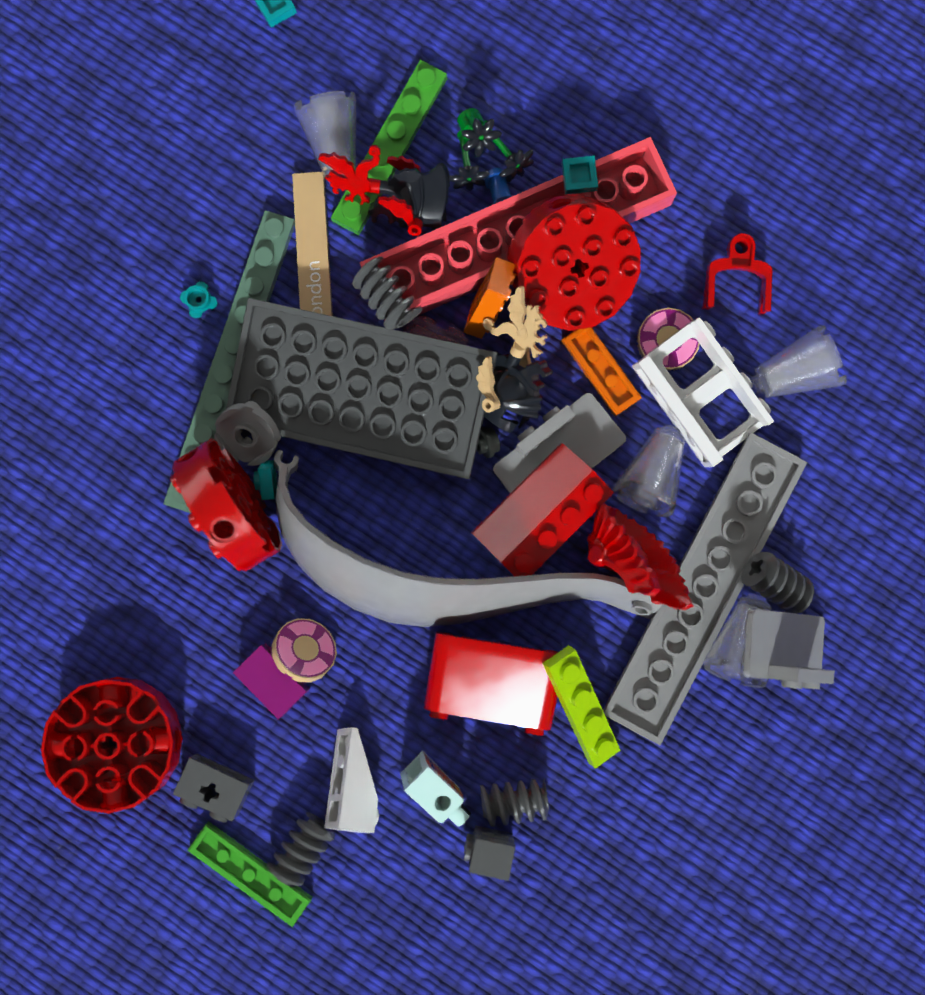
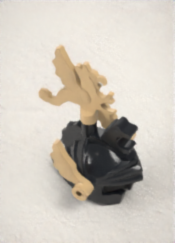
M519 286L515 290V294L510 296V304L507 308L510 312L509 318L511 321L502 323L497 328L494 327L492 319L486 318L483 321L484 328L489 330L492 335L499 336L507 333L515 339V342L509 354L498 353L494 373L492 370V357L489 356L483 360L482 365L478 366V375L476 376L479 390L487 397L482 402V407L485 411L484 417L498 428L509 433L513 432L517 426L519 429L522 428L530 417L538 418V411L541 410L540 402L542 401L539 390L545 387V384L539 379V374L543 378L553 374L545 360L531 363L530 349L533 358L543 353V351L537 348L535 342H539L541 345L546 344L545 339L548 336L539 337L537 330L541 329L540 324H542L543 328H546L547 322L543 319V315L539 313L538 305L533 307L530 304L526 307L524 286ZM506 410L516 413L519 422L503 418Z

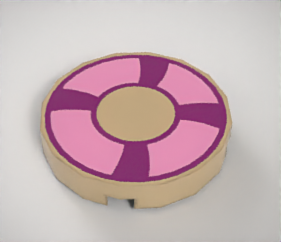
M674 308L659 309L647 316L638 329L637 346L642 358L693 321L692 317L682 310ZM695 338L687 340L663 359L664 367L667 370H677L684 367L699 350V342Z
M297 618L287 622L277 632L272 643V658L277 668L283 674L286 673L288 676L293 677L292 680L297 682H313L322 678L334 665L337 656L336 643L330 631L321 623L311 619Z

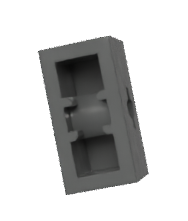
M196 753L189 758L173 795L180 797V803L187 807L197 809L199 806L210 811L209 816L220 822H227L229 820L232 822L239 815L255 780ZM212 783L216 785L215 791L217 794L215 796L210 795L211 789L208 787Z
M475 825L473 834L467 833L463 852V861L469 862V873L509 881L515 852L513 833Z

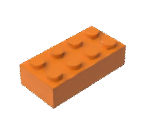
M498 257L495 258L472 300L464 333L480 339L483 338L485 332L489 333V330L484 328L483 321L486 318H490L495 323L498 313L504 307L505 300L508 301L512 289H509V286L513 284L516 276L513 273L515 267L513 263Z

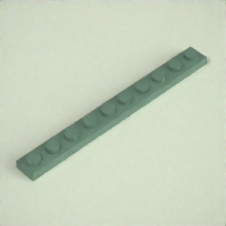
M267 210L264 211L180 457L210 438L215 440L216 420L227 406L248 298L265 302L270 301L295 228V220ZM171 482L163 504L191 513L181 493L175 489Z

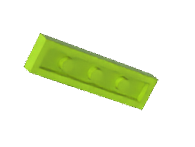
M568 645L542 664L588 763L596 769L621 750L576 649Z

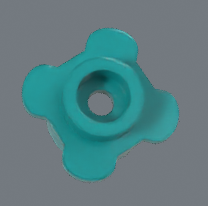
M197 282L196 285L190 286L180 295L181 302L190 309V316L196 319L200 318L206 310L215 309L218 303L217 299L208 292V285L205 282ZM198 297L202 299L199 303L196 302Z

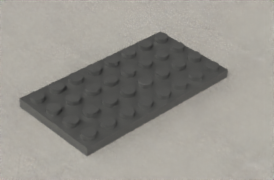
M248 298L226 408L234 404H245L248 401H253L271 416L282 437L470 479L485 414L482 402L487 398L478 388V381L476 379L478 366L482 365L483 360L490 356L492 357V370L494 373L498 353L393 329L386 330L384 327Z

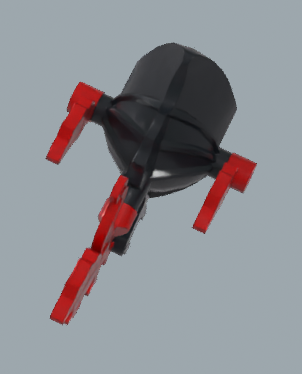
M371 145L369 148V154L373 158L359 162L356 171L353 162L348 161L346 156H339L335 152L331 154L321 153L319 155V160L332 168L329 171V175L325 177L330 182L332 191L335 194H339L340 191L338 189L350 191L351 194L345 196L346 201L350 200L353 202L354 197L359 195L361 197V205L364 202L369 204L370 198L365 192L390 195L379 197L378 200L375 199L374 202L370 203L368 214L371 216L373 223L377 222L379 214H384L388 217L389 224L396 221L401 228H406L410 235L419 236L423 226L431 227V231L443 227L442 222L447 221L446 204L450 187V175L444 163H439L432 170L422 173L420 166L415 164L413 159H406L402 155L399 157L390 156L387 158V163L399 171H394V174L388 178V181L368 178V171L378 166L381 150L376 145Z

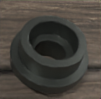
M482 427L477 452L483 454L486 458H491L494 456V453L500 451L499 438L493 428L486 429Z

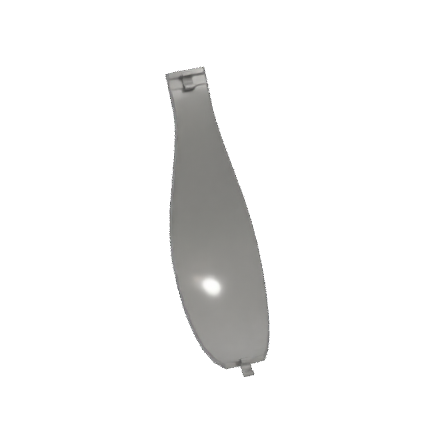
M278 450L275 453L274 466L279 472L276 513L285 544L300 568L318 586L356 611L389 623L432 627L463 624L539 605L579 599L604 602L650 620L663 605L652 603L651 597L648 595L628 592L622 579L596 573H552L486 579L435 578L404 573L364 559L332 541L306 521L293 505L288 492V480L291 474L298 469L299 458L294 456L291 463L284 464L281 462L283 451Z

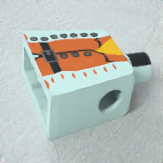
M423 750L400 773L404 791L440 824L449 818L459 827L470 817L471 811L462 804L464 798L460 788Z

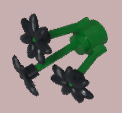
M475 108L466 109L458 116L457 122L461 130L457 133L461 144L464 167L458 169L460 175L450 176V181L454 182V189H461L465 186L467 191H472L474 185L485 186L484 179L489 176V172H479V165L471 166L468 150L475 148V155L480 157L484 147L495 151L497 146L507 158L504 163L507 168L499 174L500 177H506L507 182H511L516 175L523 177L525 174L524 168L534 164L533 159H530L533 155L532 149L523 154L521 149L517 153L512 154L499 138L502 132L493 130L494 119L484 121L480 112Z

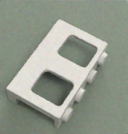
M699 317L633 364L632 368L704 467H714L723 460L722 456L744 441L749 433L756 432L762 426L770 425L774 420L770 416L771 409L763 399L757 398L752 391L753 385L750 379L744 373H739L734 366V357L725 347H721L714 338L716 333L713 327L707 321H702ZM690 338H695L713 362V367L688 387L682 389L664 367L663 359ZM732 389L749 412V418L719 440L710 431L700 417L699 412L701 408L725 390Z

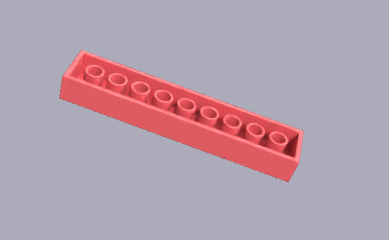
M651 137L595 160L598 190L595 192L576 193L605 203L621 215L629 224L671 206L677 195V191ZM563 175L361 261L360 266L362 268L372 259L383 257L378 267L382 268L386 265L391 267L386 277L390 278L396 275L399 277V280L394 285L395 289L406 286L407 290L402 295V298L405 299L413 296L415 300L410 305V308L414 309L421 306L422 311L419 315L476 291L480 288L496 257L507 261V252L511 241L515 239L517 230L522 226V221L529 212L553 197L565 196Z

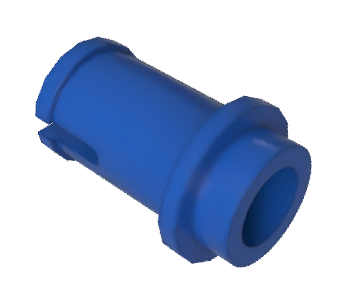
M501 168L489 170V176L485 178V186L490 189L493 204L512 197L506 177H500L499 175L503 171Z

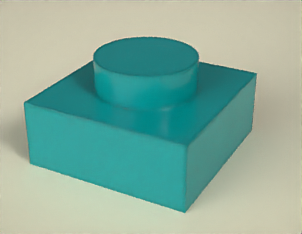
M255 0L270 28L297 13L291 0Z
M595 155L562 159L565 195L595 192L598 190Z
M274 460L261 463L258 471H254V486L256 490L261 491L262 500L275 499L277 494L278 482Z

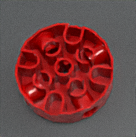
M581 194L553 197L533 208L524 218L522 226L517 230L515 239L511 241L507 252V261L515 265L513 273L516 276L512 284L514 291L519 286H524L526 307L530 304L533 307L538 305L539 313L543 315L547 325L568 331L593 328L614 316L631 297L640 275L641 248L632 226L605 203Z
M210 438L173 462L174 474L170 476V480L175 489L181 493L191 511L188 519L197 532L203 530L210 540L208 541L210 550L218 559L224 557L238 571L247 572L281 550L282 541L277 525L263 511L267 507L265 501L261 499V494L255 489L247 473L226 448L221 450L217 441Z
M113 677L81 685L60 702L45 723L41 754L46 776L55 788L58 787L62 794L71 800V803L83 810L110 814L137 806L166 785L179 763L183 736L178 714L162 692L142 680ZM110 739H113V741L117 743V748L115 747V745H110Z

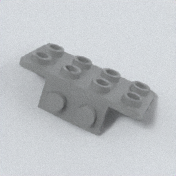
M586 393L570 406L567 405L561 410L556 406L542 418L545 423L536 430L533 426H530L517 437L520 442L516 445V448L494 465L493 472L509 493H511L560 443L567 446L590 468H594L623 445L626 441V436L591 393Z
M749 609L745 621V652L742 657L745 677L782 680L781 687L797 689H820V683L834 684L835 670L822 669L824 618L812 615Z

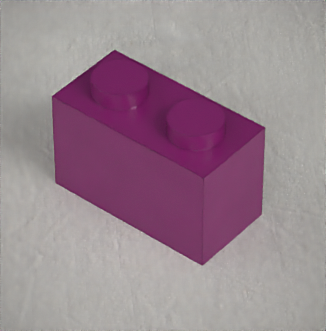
M267 644L260 645L233 672L277 719L283 717L310 690L306 685L307 682L292 680L293 677L288 676L286 673L283 674L277 668L272 658V646L269 647Z

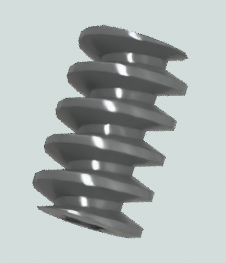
M377 257L366 263L358 271L352 285L355 289H361L360 295L363 299H369L368 306L370 309H377V318L379 320L386 319L384 322L386 330L400 328L418 316L422 311V307L410 308L415 298L413 296L405 299L402 298V295L407 290L406 286L395 289L394 285L399 280V277L396 275L387 278L386 276L391 267L386 265L379 268L378 266L382 262L383 257Z
M761 552L754 555L748 560L741 572L743 584L751 587L752 590L760 593L764 598H768L769 601L777 604L778 607L787 613L799 614L807 609L813 600L814 585L812 581L770 552Z
M531 779L529 789H526L523 781L519 780L516 791L513 790L509 782H505L504 790L500 792L495 783L492 784L490 794L487 793L483 785H480L483 817L487 818L491 827H495L498 816H500L504 825H508L510 815H513L517 824H520L523 813H526L530 822H534L536 812L540 813L543 821L547 820L549 807L545 779H543L541 788L535 779Z
M305 812L309 818L308 821L299 818L296 821L301 828L300 832L289 831V835L294 842L282 841L281 845L286 853L283 854L276 851L273 854L279 862L278 865L269 862L266 865V868L274 877L291 887L303 885L306 880L305 875L310 874L313 870L311 863H318L321 858L319 852H325L328 848L326 841H333L336 836L334 830L324 828L325 821L310 812Z

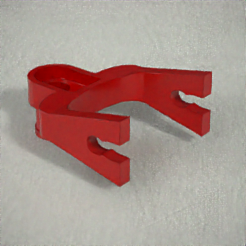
M741 233L733 237L727 246V258L716 259L707 266L702 310H709L714 307L716 273L726 270H742L754 273L762 279L758 314H765L771 311L773 269L768 263L755 260L756 244L750 235ZM737 243L742 247V253L736 251L735 245Z

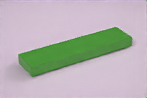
M209 821L187 850L291 927L294 926L313 898L298 886L291 887L280 882L266 868L267 863Z

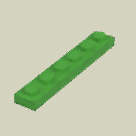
M422 60L419 61L372 144L378 146L381 153L378 166L368 171V178L388 181V178L394 174L396 168L387 163V158L390 156L399 157L401 155L404 157L447 81V73ZM369 151L364 160L373 158V156H370ZM346 190L331 219L332 222L360 235L370 217L368 214L370 203L374 202L375 199L378 200L382 194L365 192L370 198V203L364 202L361 205V197L359 195L354 197L353 202L350 200L346 201L345 196L351 194L349 190Z

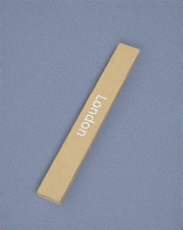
M324 173L292 174L300 309L333 316Z

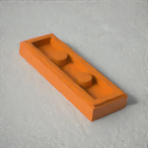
M593 328L575 330L562 339L561 342L615 417L641 400V395Z

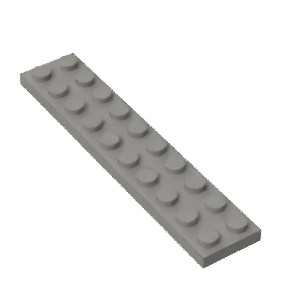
M749 433L679 564L681 570L679 575L686 580L684 585L688 587V595L692 599L693 607L687 610H679L662 605L652 616L603 709L606 717L661 745L744 586L741 581V572L745 564L754 555L761 553L807 464L806 461L753 433Z

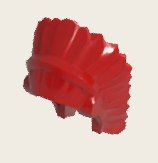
M606 504L601 505L595 515L593 531L587 537L589 562L597 567L618 573L623 579L628 592L648 595L651 597L652 603L657 605L663 604L679 610H687L693 607L692 599L688 595V587L684 585L686 580L679 575L681 570L678 564H676L675 558L669 555L670 549L663 547L664 542L656 540L655 534L648 533L647 527L639 525L635 519H627V515L622 514L618 508H612Z

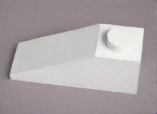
M358 728L337 729L324 828L355 833H374L379 819L378 797Z

